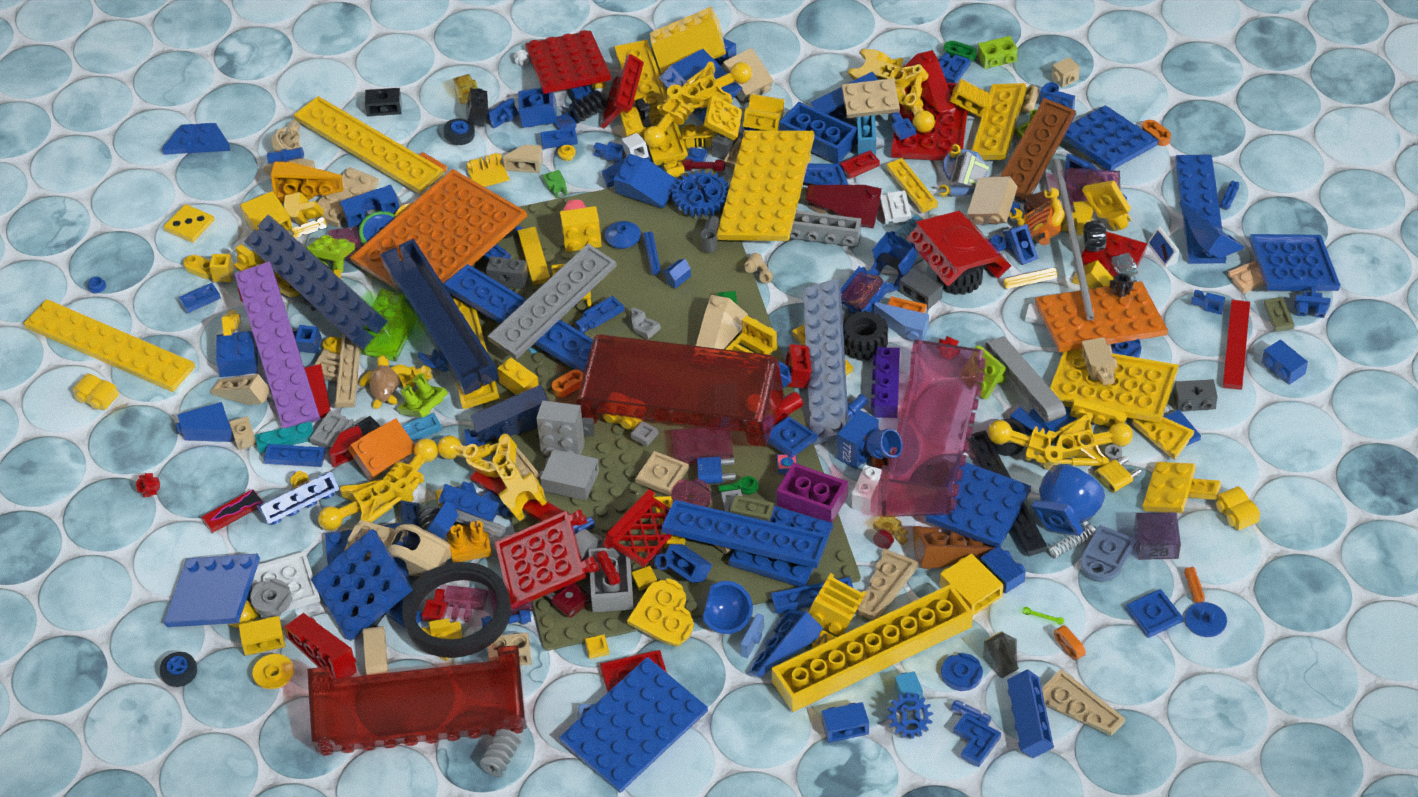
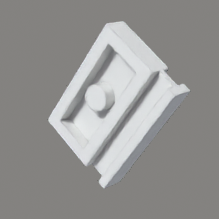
M905 191L889 192L887 195H882L881 193L880 204L885 224L891 221L893 223L907 222L911 219Z

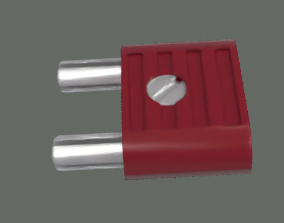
M576 583L565 586L557 595L553 592L546 595L552 600V604L569 618H572L591 602V595Z

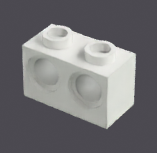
M864 465L852 492V509L871 514L883 487L884 470Z

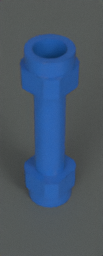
M520 610V614L511 615L508 624L516 622L528 624V622H532L530 610ZM491 615L481 618L483 627L492 619Z

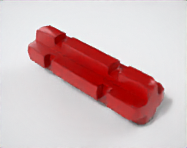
M605 550L597 552V560L601 564L600 566L606 577L609 578V583L611 585L619 584L621 581L620 576L616 572L611 559L608 558L607 552Z

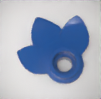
M436 349L432 350L431 355L418 352L419 359L425 365L437 368L442 372L449 371Z

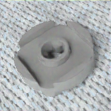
M270 579V582L266 583L262 581L251 592L252 607L258 614L263 616L280 617L281 613L286 611L292 602V593L288 584L279 579ZM273 595H275V598L273 600H268L267 597H272Z

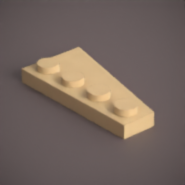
M884 548L881 560L876 565V572L870 579V586L865 591L867 593L858 608L859 616L872 621L879 618L919 567L918 561Z
M1062 669L1042 687L1046 707L1109 736H1112L1125 723V718Z

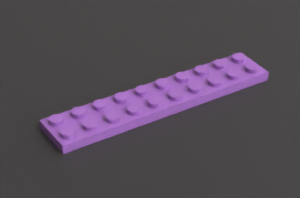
M270 261L235 273L282 428L321 420Z

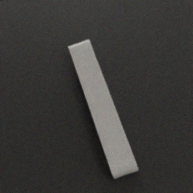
M1002 336L985 343L986 351L1006 367L1004 374L1007 375L1011 383L1046 423L1066 415L1062 401L1006 337Z

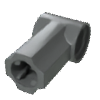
M711 216V218L707 219L704 230L701 231V249L704 252L711 253L717 250V232L721 221L718 217Z

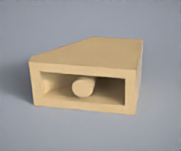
M523 145L504 155L505 170L540 173L543 162L542 146Z

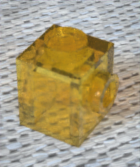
M470 74L453 78L455 94L460 104L467 103L470 88H478L476 80H472Z

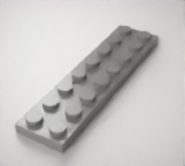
M587 244L488 335V340L517 360L616 267V261L590 244Z

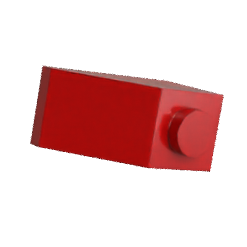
M359 426L340 432L329 451L333 467L354 460L348 449L351 444L364 436Z

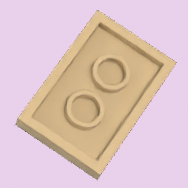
M894 78L842 84L847 118L900 112Z

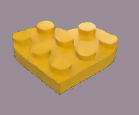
M671 579L653 582L630 615L627 624L662 643L675 647L681 646L682 643L690 638L694 629L691 614L684 608L686 594L682 585Z

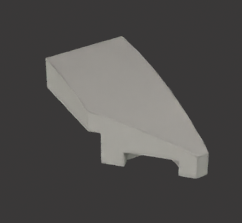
M634 307L631 308L632 323L637 334L650 339L661 329L660 323L646 318L644 311Z

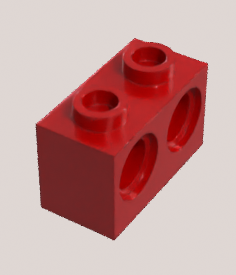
M790 344L785 359V365L790 367L792 380L788 387L807 389L812 373L809 346Z

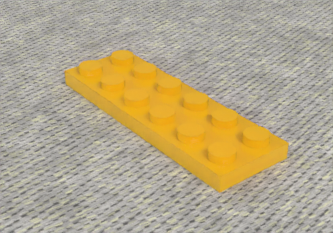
M1026 83L991 85L989 92L991 97L988 108L982 115L972 151L978 152L983 160H1006L1027 90Z

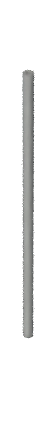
M1056 158L1053 162L1087 320L1091 321L1094 319L1088 285L1061 160Z

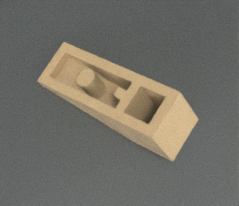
M259 374L219 379L210 393L243 404L254 405L264 403L271 389Z

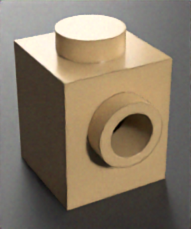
M1070 57L1054 64L1052 67L1053 81L1062 88L1072 84L1079 79L1080 66Z

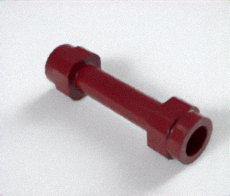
M692 159L682 160L684 170L692 171V169H715V172L725 171V161L715 160V162H693Z

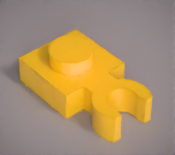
M673 159L671 162L664 161V171L673 177H678L680 174L685 173L681 161L677 162V159Z

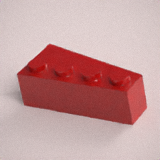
M302 613L284 626L287 639L337 686L357 673L355 664L357 661L353 656L352 648L318 624L314 618Z

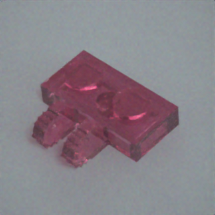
M448 585L443 602H447L448 607H453L451 615L453 621H457L460 608H465L464 621L470 622L472 609L484 611L488 591L486 589Z

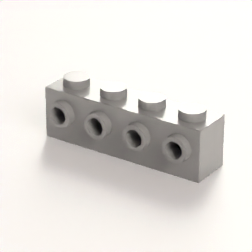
M796 210L790 238L858 247L861 237V219Z

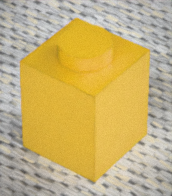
M212 254L209 268L213 282H231L234 273L231 254Z

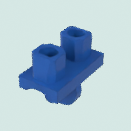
M514 99L503 100L498 106L488 110L487 120L490 121L492 128L495 129L506 121L511 122L513 117L519 114L515 107Z
M1311 287L1310 292L1303 291V295H1296L1294 301L1297 316H1307L1308 309H1315V317L1325 318L1331 298L1322 297L1323 293H1317L1316 287Z

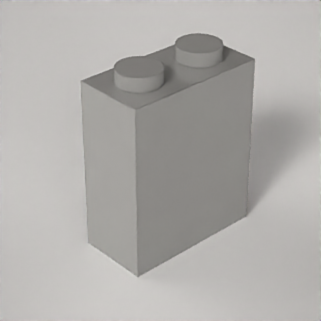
M553 449L551 455L546 458L544 471L540 472L539 482H541L545 492L587 501L599 473L598 459Z

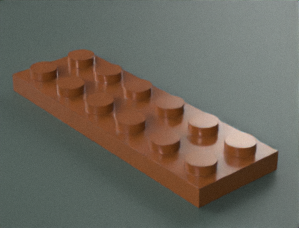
M1043 98L1000 176H1010L1018 186L1015 198L1026 202V196L1033 194L1075 118V110Z

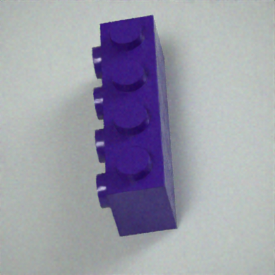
M877 347V355H873V366H876V369H872V380L876 381V383L872 384L871 395H875V398H871V410H874L875 418H898L900 348Z

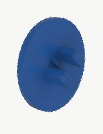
M1200 602L1192 605L1187 610L1185 623L1188 629L1198 636L1214 637L1225 630L1227 616L1219 606L1209 602Z

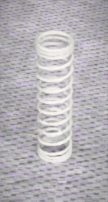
M1090 523L1082 527L1085 528V532L1083 531L1081 535L1083 541L1079 536L1073 535V539L1072 535H1070L1066 539L1064 538L1062 541L1055 543V546H1050V555L1057 559L1061 556V552L1065 554V550L1069 551V548L1073 549V546L1080 545V541L1084 542V539L1088 540V537L1091 538L1095 534V527Z

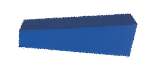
M1019 407L1010 415V419L1017 420L1024 426L1026 434L1031 436L1035 426L1038 427V432L1042 430V427L1022 407Z

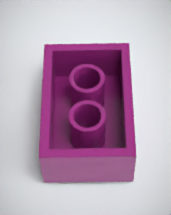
M793 463L777 489V506L833 523L848 497V481Z

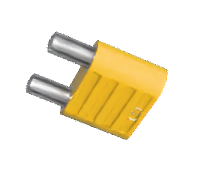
M1123 456L1095 470V476L1112 493H1115L1132 483L1135 477L1142 474V471L1137 468L1129 473L1122 466L1129 459L1127 456Z

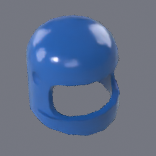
M894 429L872 432L866 441L867 450L874 458H896L902 453V440ZM896 447V453L894 455H890L889 451L891 450V448Z

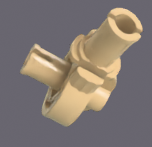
M292 120L288 128L284 126L272 135L271 144L275 152L282 151L285 148L290 150L301 147L299 142L300 133L298 132L300 128L299 122L296 125L297 121Z

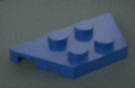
M216 123L180 125L163 146L162 151L163 155L230 151V145Z

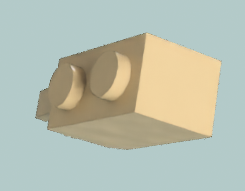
M1104 337L1082 341V356L1091 379L1100 380L1103 385L1113 384L1114 369L1117 368V361L1115 357H1112L1111 345L1106 343Z

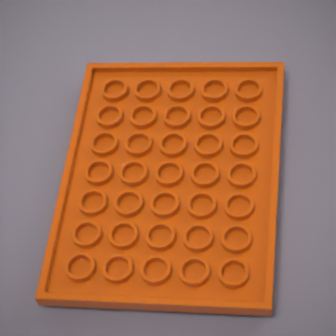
M452 169L355 252L350 259L352 263L399 292L385 270L380 254L396 248L401 261L403 259L399 245L414 238L444 284L467 264L472 266L522 222L527 217V213L515 204Z

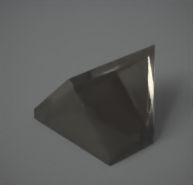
M1003 631L986 639L983 651V658L1000 678H1004L1019 669L1017 665V639Z

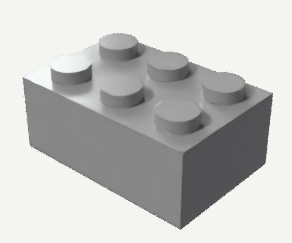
M542 400L537 415L541 455L548 457L553 449L581 455L585 444L581 406Z
M613 547L610 549H589V557L593 556L600 570L590 573L593 612L634 609L631 559ZM602 550L607 552L608 558L611 559L616 572L620 576L621 581L619 584L611 585L609 583V578L606 577L600 566L601 564L597 560V552Z

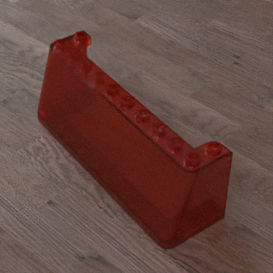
M599 334L594 337L591 344L576 405L581 406L582 418H594V424L599 419L598 413L742 431L745 432L746 440L752 446L766 447L784 393L779 362L772 355Z
M518 645L497 647L498 661L339 679L333 678L328 666L307 669L312 744L317 752L323 756H328L338 751H342V753H352L356 749L371 751L375 750L376 747L395 748L399 744L414 746L418 742L425 741L426 743L433 744L443 739L457 741L460 740V737L476 739L480 738L481 735L487 734L495 736L496 732L500 729L510 730L516 734L522 733L527 728L522 660Z

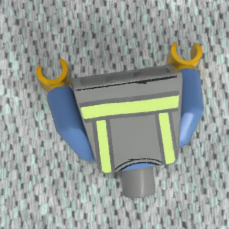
M954 144L952 149L957 152L950 151L949 153L952 158H957L949 183L951 188L944 184L939 187V189L946 190L945 193H939V196L942 198L947 197L948 194H951V196L972 195L978 178L988 177L989 167L984 163L978 152L968 149L961 150L959 145Z

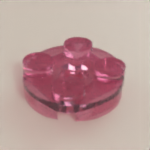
M684 479L673 487L672 500L673 502L678 500L708 507L711 503L710 488L707 483L700 479H694V481ZM687 495H690V496L695 495V497H694V498H688Z

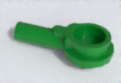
M745 476L734 484L719 485V492L741 489L743 494L750 495L758 490L759 484L754 477Z

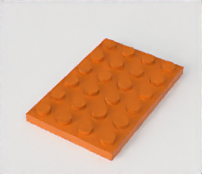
M1142 281L1133 282V290L1130 291V295L1124 297L1116 296L1112 293V289L1109 286L1088 289L1094 313V319L1091 321L1087 320L1081 290L1035 298V304L1059 352L1082 349V341L1102 337L1105 338L1107 344L1134 341L1138 338L1147 339L1166 336L1168 329Z

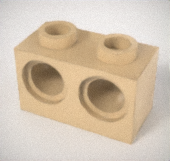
M529 633L501 635L494 643L488 646L490 668L532 665Z

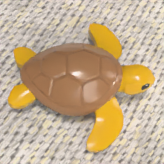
M381 355L377 360L378 367L374 371L367 372L359 382L361 387L370 383V391L376 398L372 404L374 409L381 407L382 403L387 400L390 404L396 405L398 400L393 394L399 384L398 376L412 375L411 369L406 365L399 364L390 368L387 357Z

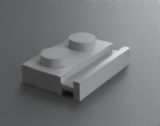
M329 411L310 437L311 443L326 449L332 448L340 432L354 426V420L346 419L345 416Z

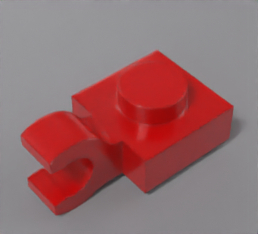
M437 588L434 599H427L422 613L423 621L430 622L444 619L448 608L447 602H445L447 597L444 595L445 589Z

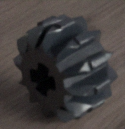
M1097 220L1086 222L1083 227L1085 248L1093 252L1104 250L1107 242L1104 223Z

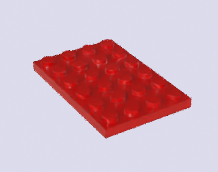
M583 30L575 34L567 33L560 37H548L545 40H532L529 43H525L526 51L529 53L530 61L543 94L611 80L610 71L592 31Z
M947 83L951 96L957 83ZM912 87L905 89L907 95L911 92ZM921 96L923 110L929 111L934 116V127L926 133L916 130V135L902 140L894 132L891 157L944 161L947 154L953 151L952 146L954 144L959 145L960 149H964L968 111L954 104L956 111L939 115ZM899 103L901 117L903 119L908 118L913 124L914 113L911 110H905Z

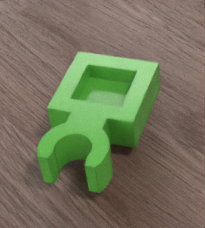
M560 170L543 175V181L549 191H554L555 198H559V192H563L565 196L567 195L566 182Z

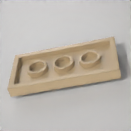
M349 167L342 175L343 192L322 196L317 203L324 209V216L316 217L315 219L323 217L327 224L340 228L346 221L342 213L340 201L373 191L379 185V178Z

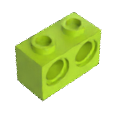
M1011 36L978 43L977 57L984 69L1017 62L1018 48Z

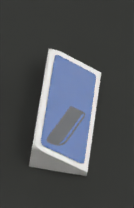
M1160 226L1150 238L1148 245L1162 264L1168 267L1177 264L1179 249Z

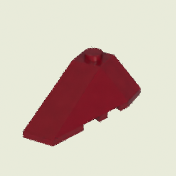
M808 185L805 200L822 209H830L836 212L835 215L860 218L861 226L874 229L882 188L869 185Z

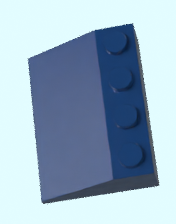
M701 49L671 65L659 79L668 88L674 84L683 86L687 83V80L704 69L708 62L714 63L715 79L728 73L704 49ZM732 82L721 89L731 94L733 99L743 88L738 83ZM707 107L695 108L692 112L702 123L705 122Z

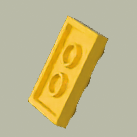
M1156 462L1144 499L1143 510L1148 512L1183 513L1196 470L1195 463Z

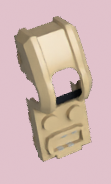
M359 520L351 532L344 551L347 550L368 531L374 529L391 556L404 560L409 576L420 578L436 567L445 565L447 559L451 558L450 545L447 541L413 524L399 525L396 529ZM407 530L415 532L420 537V542L415 550H409L406 547L397 545L399 541L403 542L402 537L408 535ZM371 552L365 555V562L371 558Z

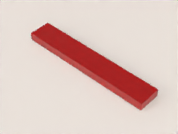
M1231 299L1223 388L1242 390L1250 301Z
M476 471L470 477L471 482L487 491H491L498 497V494L507 488L501 477L493 478ZM535 499L527 501L522 509L523 512L540 522L565 512L548 501L542 506Z

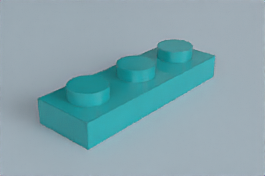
M311 421L288 428L256 434L255 439L259 454L266 452L268 444L296 445L311 441L310 437L313 435L314 430Z

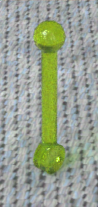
M1029 607L1023 608L1022 612L1025 615L1032 614L1055 621L1059 625L1064 624V618L1062 617L1056 618L1033 611Z

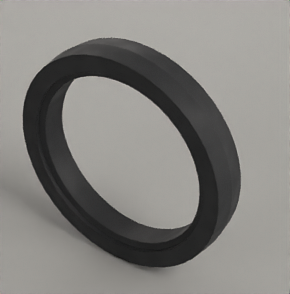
M470 562L449 563L428 571L411 586L413 591L405 596L402 607L404 626L413 643L426 653L444 658L464 657L487 648L501 636L511 616L509 592L501 577L488 567ZM460 580L475 581L487 586L496 595L497 608L492 619L481 630L472 635L458 639H441L423 631L416 622L417 611L422 600L432 590L443 584Z

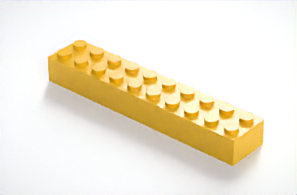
M950 584L773 667L772 683L793 713L972 628L973 612L953 585Z

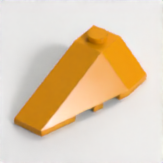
M274 162L271 181L273 192L280 203H284L286 195L301 192L309 200L317 195L326 196L343 192L344 190L343 179L340 174L294 162Z

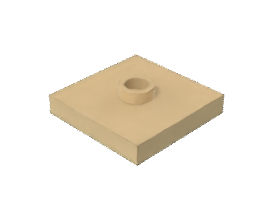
M654 451L636 476L635 481L638 484L671 496L689 469V464Z

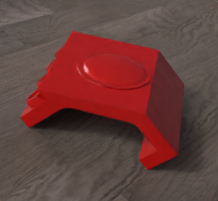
M960 210L917 221L918 226L906 237L910 243L913 242L915 244L917 252L947 286H950L969 268L986 265L999 279L1011 267V264L973 221Z

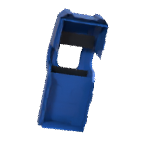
M894 231L886 232L872 249L874 264L871 269L867 271L865 267L860 268L859 265L842 286L841 302L843 310L850 314H855L857 311L863 312V310L871 312L874 309L875 302L879 303L885 294L898 290L900 279L910 271L918 256L913 242L908 243L896 236ZM886 265L898 271V278L894 284H887L886 281L883 283L876 279Z

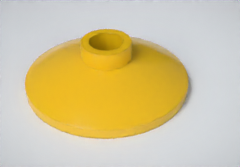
M270 654L261 658L254 665L253 679L258 686L264 689H277L283 687L292 679L294 666L288 657L281 654Z

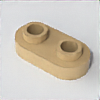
M1034 84L1027 87L1020 110L1023 114H1029L1036 107L1039 89Z

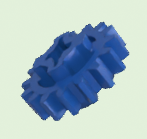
M907 692L905 698L900 694L897 696L898 702L896 700L891 701L894 707L887 708L891 715L887 716L886 719L892 720L889 728L895 726L894 734L902 732L901 738H905L909 734L910 739H914L915 733L920 737L922 736L921 730L925 732L929 730L926 724H932L933 722L928 719L929 716L933 715V712H928L927 710L931 705L924 704L925 697L919 700L917 693L911 697L910 693ZM913 702L914 705L907 707L902 703ZM920 710L923 712V719L920 718ZM913 712V719L907 720V713ZM896 713L900 715L899 722L897 721ZM908 725H913L914 727H917V729L908 730L905 728Z

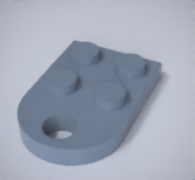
M1099 525L1082 554L1081 569L1088 578L1099 582L1115 579L1135 548L1137 539ZM1100 568L1102 572L1096 573L1092 569Z

